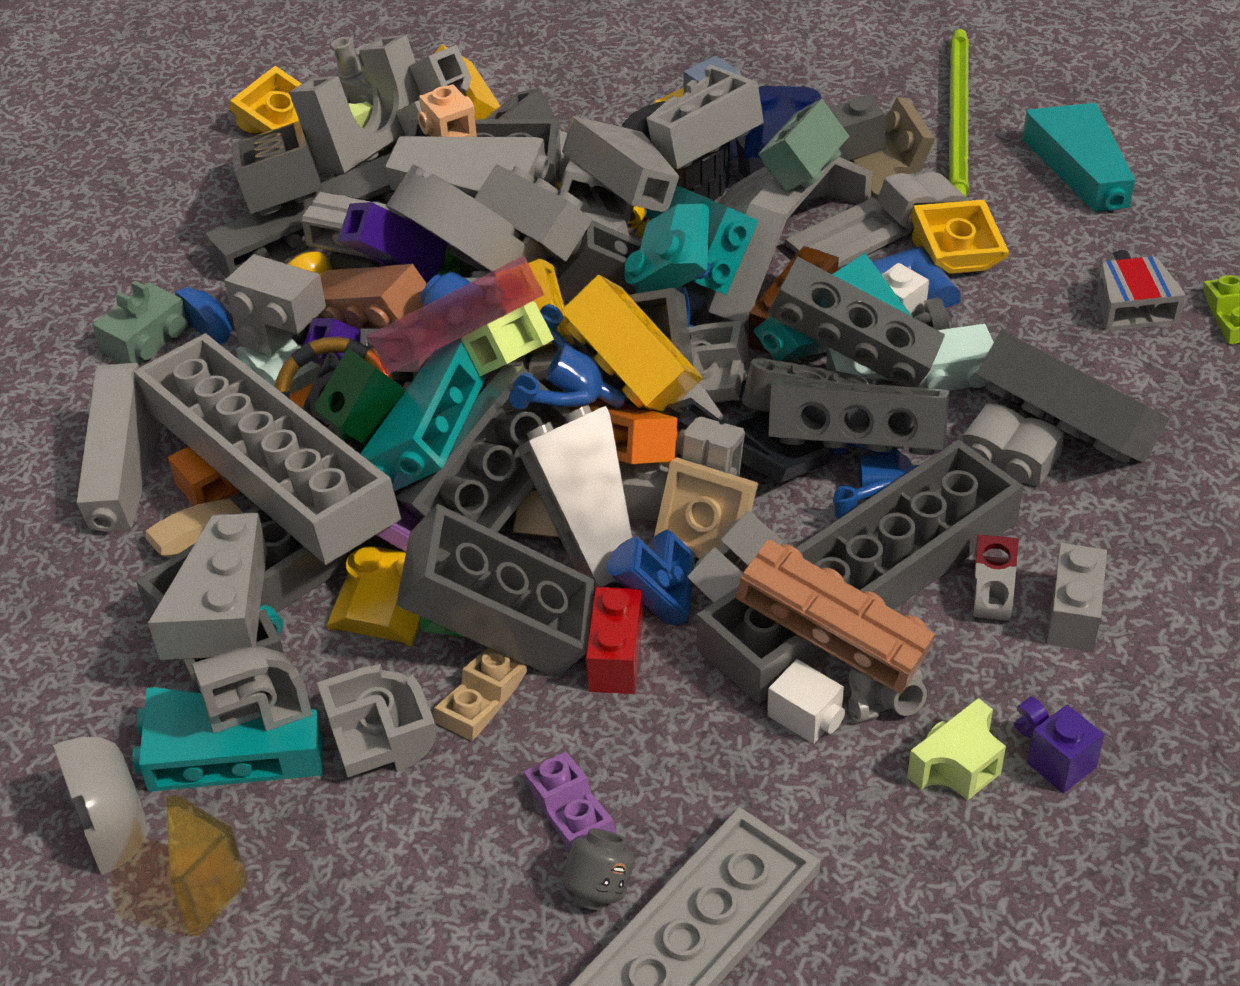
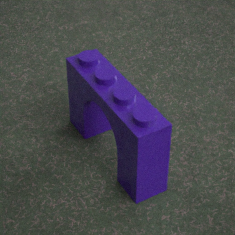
M373 202L349 204L337 241L373 258L381 266L413 264L426 283L437 275L443 267L445 250L448 244L423 227ZM423 310L420 312V319L407 329H421L425 317ZM313 318L305 344L327 337H343L360 342L361 330L336 319ZM335 352L336 356L341 360L344 353ZM328 353L318 355L311 362L322 366ZM394 380V381L397 382L398 384H400V385L403 387V384H404L407 380Z

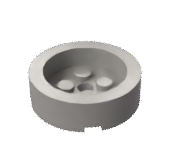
M417 165L410 167L386 205L391 212L423 227L447 242L446 251L477 271H490L496 274L538 259L546 260L548 257V253L539 244L527 236L525 238L521 236V233L514 229V225L435 174L431 173L427 179L423 176L425 170Z

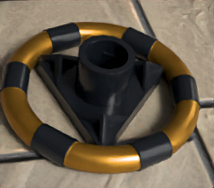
M327 337L308 342L292 353L279 371L274 387L290 399V386L298 370L318 357V355L328 353L302 409L322 425H330V421L315 411V404L340 362L335 352L345 353L349 348L391 379H393V376L383 359L371 347L353 339ZM356 439L352 440L348 445H351L352 443H354V442L357 441V440H356Z

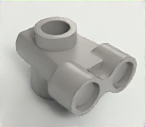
M852 669L849 672V684L852 695L848 700V712L851 719L855 723L876 719L879 716V712L891 708L903 716H909L919 711L927 697V690L922 683L923 675L920 669L914 674L902 694L897 693L858 669Z

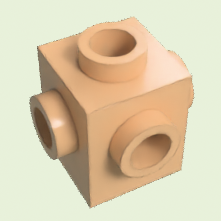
M454 84L438 87L432 92L419 96L421 112L418 113L417 117L424 134H429L431 137H477L474 105L468 96H464Z

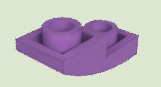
M567 752L547 759L543 763L523 771L525 780L534 797L568 850H570L573 839L577 836L588 834L589 829L597 828L616 833L614 820L591 793L588 777Z

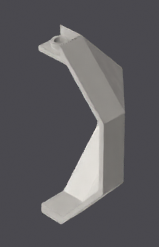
M838 157L834 162L821 169L823 176L808 188H803L802 185H799L786 192L765 166L735 183L718 203L757 219L759 222L727 295L708 288V300L697 310L702 324L742 320L747 343H749V312L755 306L756 298L787 219L803 201L829 195L856 205L871 199L872 171Z

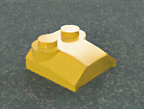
M274 66L231 99L229 110L236 115L237 125L249 133L267 132L299 121L289 92L302 85V83L277 66Z
M985 199L913 205L910 218L914 225L912 233L914 244L917 247L922 246L934 264L949 274L985 271L1008 258L1009 250Z
M366 546L352 552L346 561L348 575L330 615L327 629L333 631L337 629L402 642L408 646H413L421 628L419 615L396 605L406 552L376 546Z

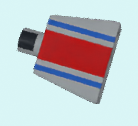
M1119 250L1111 254L1108 261L1104 262L1101 266L1097 292L1106 331L1179 323L1185 293L1158 258L1153 256L1132 258L1128 251Z

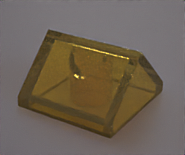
M176 794L166 796L170 882L189 935L194 937L201 935L248 884V879L232 827Z

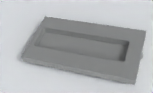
M873 197L787 238L785 245L795 252V256L803 246L839 257L838 268L864 253L869 254L910 234L912 229L901 226Z

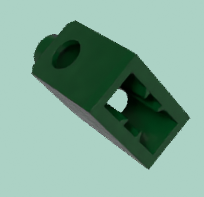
M348 348L317 400L315 411L331 422L327 429L346 444H349L354 438L366 446L406 389Z

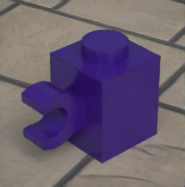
M1030 696L1017 706L1016 710L1023 716L1014 721V726L1022 735L1031 739L1027 763L1059 791L1065 793L1097 768L1105 734L1067 704L1050 717L1043 704L1034 697Z

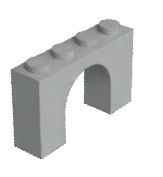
M407 35L381 37L359 50L373 92L372 114L364 128L356 122L352 115L339 76L312 78L289 92L319 174L334 173L335 176L355 169V166L360 162L376 158L379 155L378 151L383 147L395 145L399 136L405 134L395 111L420 100L419 96L421 95L409 68L416 61Z

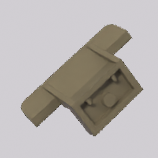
M896 97L891 110L885 116L886 149L851 160L852 163L872 171L871 194L875 199H878L885 178L899 173L912 174L920 172L935 141V137L908 98Z

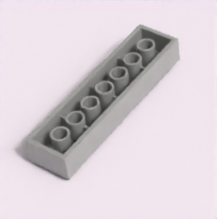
M206 333L133 371L147 411L325 565L401 520L389 476Z

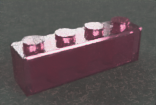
M522 256L376 330L366 337L386 375L543 296L544 293L525 256Z

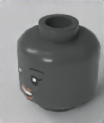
M592 828L589 829L588 834L580 835L573 839L562 873V883L570 892L574 893L573 901L576 904L588 909L601 910L604 903H616L624 898L635 863V856L626 847L628 841L624 837L607 830Z

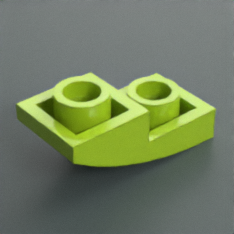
M1225 275L1221 276L1218 280L1204 281L1203 290L1207 303L1228 344L1240 343V277Z

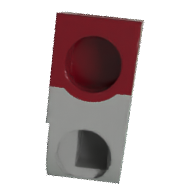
M978 534L973 563V617L1010 621L1014 599L1019 538ZM990 549H1000L1007 553L1008 558L983 556V554Z

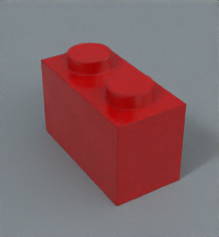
M596 587L586 656L589 692L635 694L643 628L642 590Z

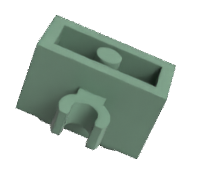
M820 99L795 113L758 155L763 160L762 163L770 174L775 176L786 192L799 185H802L803 188H808L823 176L821 169L834 162L841 155L839 148L850 136L824 100Z
M134 281L132 282L133 294L127 296L122 292L117 293L116 301L118 305L94 322L92 326L101 353L122 364L138 363L139 365L143 361L152 358L170 340L179 337L189 325L182 298L150 282L142 285Z

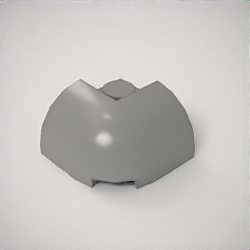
M742 320L689 327L693 367L704 378L700 381L703 388L713 402L739 400L742 382L747 380L749 372L748 343Z
M263 646L241 647L192 663L213 733L260 717L265 730L269 731L312 716L303 678L293 663L282 652Z
M381 664L362 667L317 682L323 706L347 777L394 762L397 772L415 765L427 755L436 741L435 721L423 690L413 675L408 678L399 672L382 670Z
M79 737L57 743L53 747L69 793L83 825L85 836L101 875L106 874L128 862L141 848L147 832L146 815L123 753L114 742L101 737Z

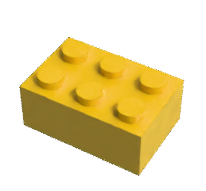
M599 274L561 310L570 321L566 325L568 331L581 344L584 345L587 342L598 352L594 356L595 361L610 376L615 374L626 383L622 388L623 392L639 408L643 405L648 410L656 409L665 412L667 405L679 402L704 379L624 289Z

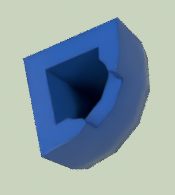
M192 287L175 291L176 296L182 298L187 321L190 326L202 335L206 333L220 345L229 339L233 331V319L229 311L219 300L206 291L195 290Z

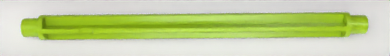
M957 29L952 33V38L949 42L951 66L949 182L967 197L969 193L968 49L970 44L966 31Z

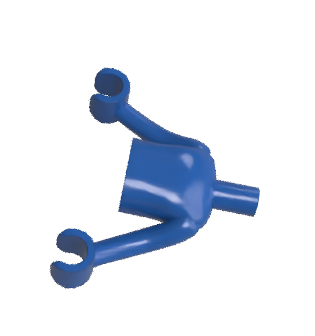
M551 304L543 306L540 312L554 338L552 343L559 349L550 364L546 380L566 393L540 390L538 381L532 375L524 373L513 383L514 389L509 395V401L512 406L524 409L530 402L560 407H581L592 404L599 398L614 408L620 409L626 399V394L604 382L603 369L595 359L577 351L557 331L556 328L563 320L561 311Z
M848 443L846 448H833L835 450L833 454L841 455L846 453L849 445L867 450L865 448L866 444ZM891 449L886 452L870 451L877 455L859 456L858 473L860 488L854 489L849 486H841L836 489L833 497L836 518L840 519L855 509L857 501L874 496L919 465H912L910 459L897 449Z

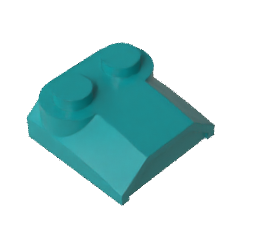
M704 203L677 204L647 222L640 250L633 252L625 262L624 277L627 283L635 287V294L668 288L677 289L707 272L708 206Z

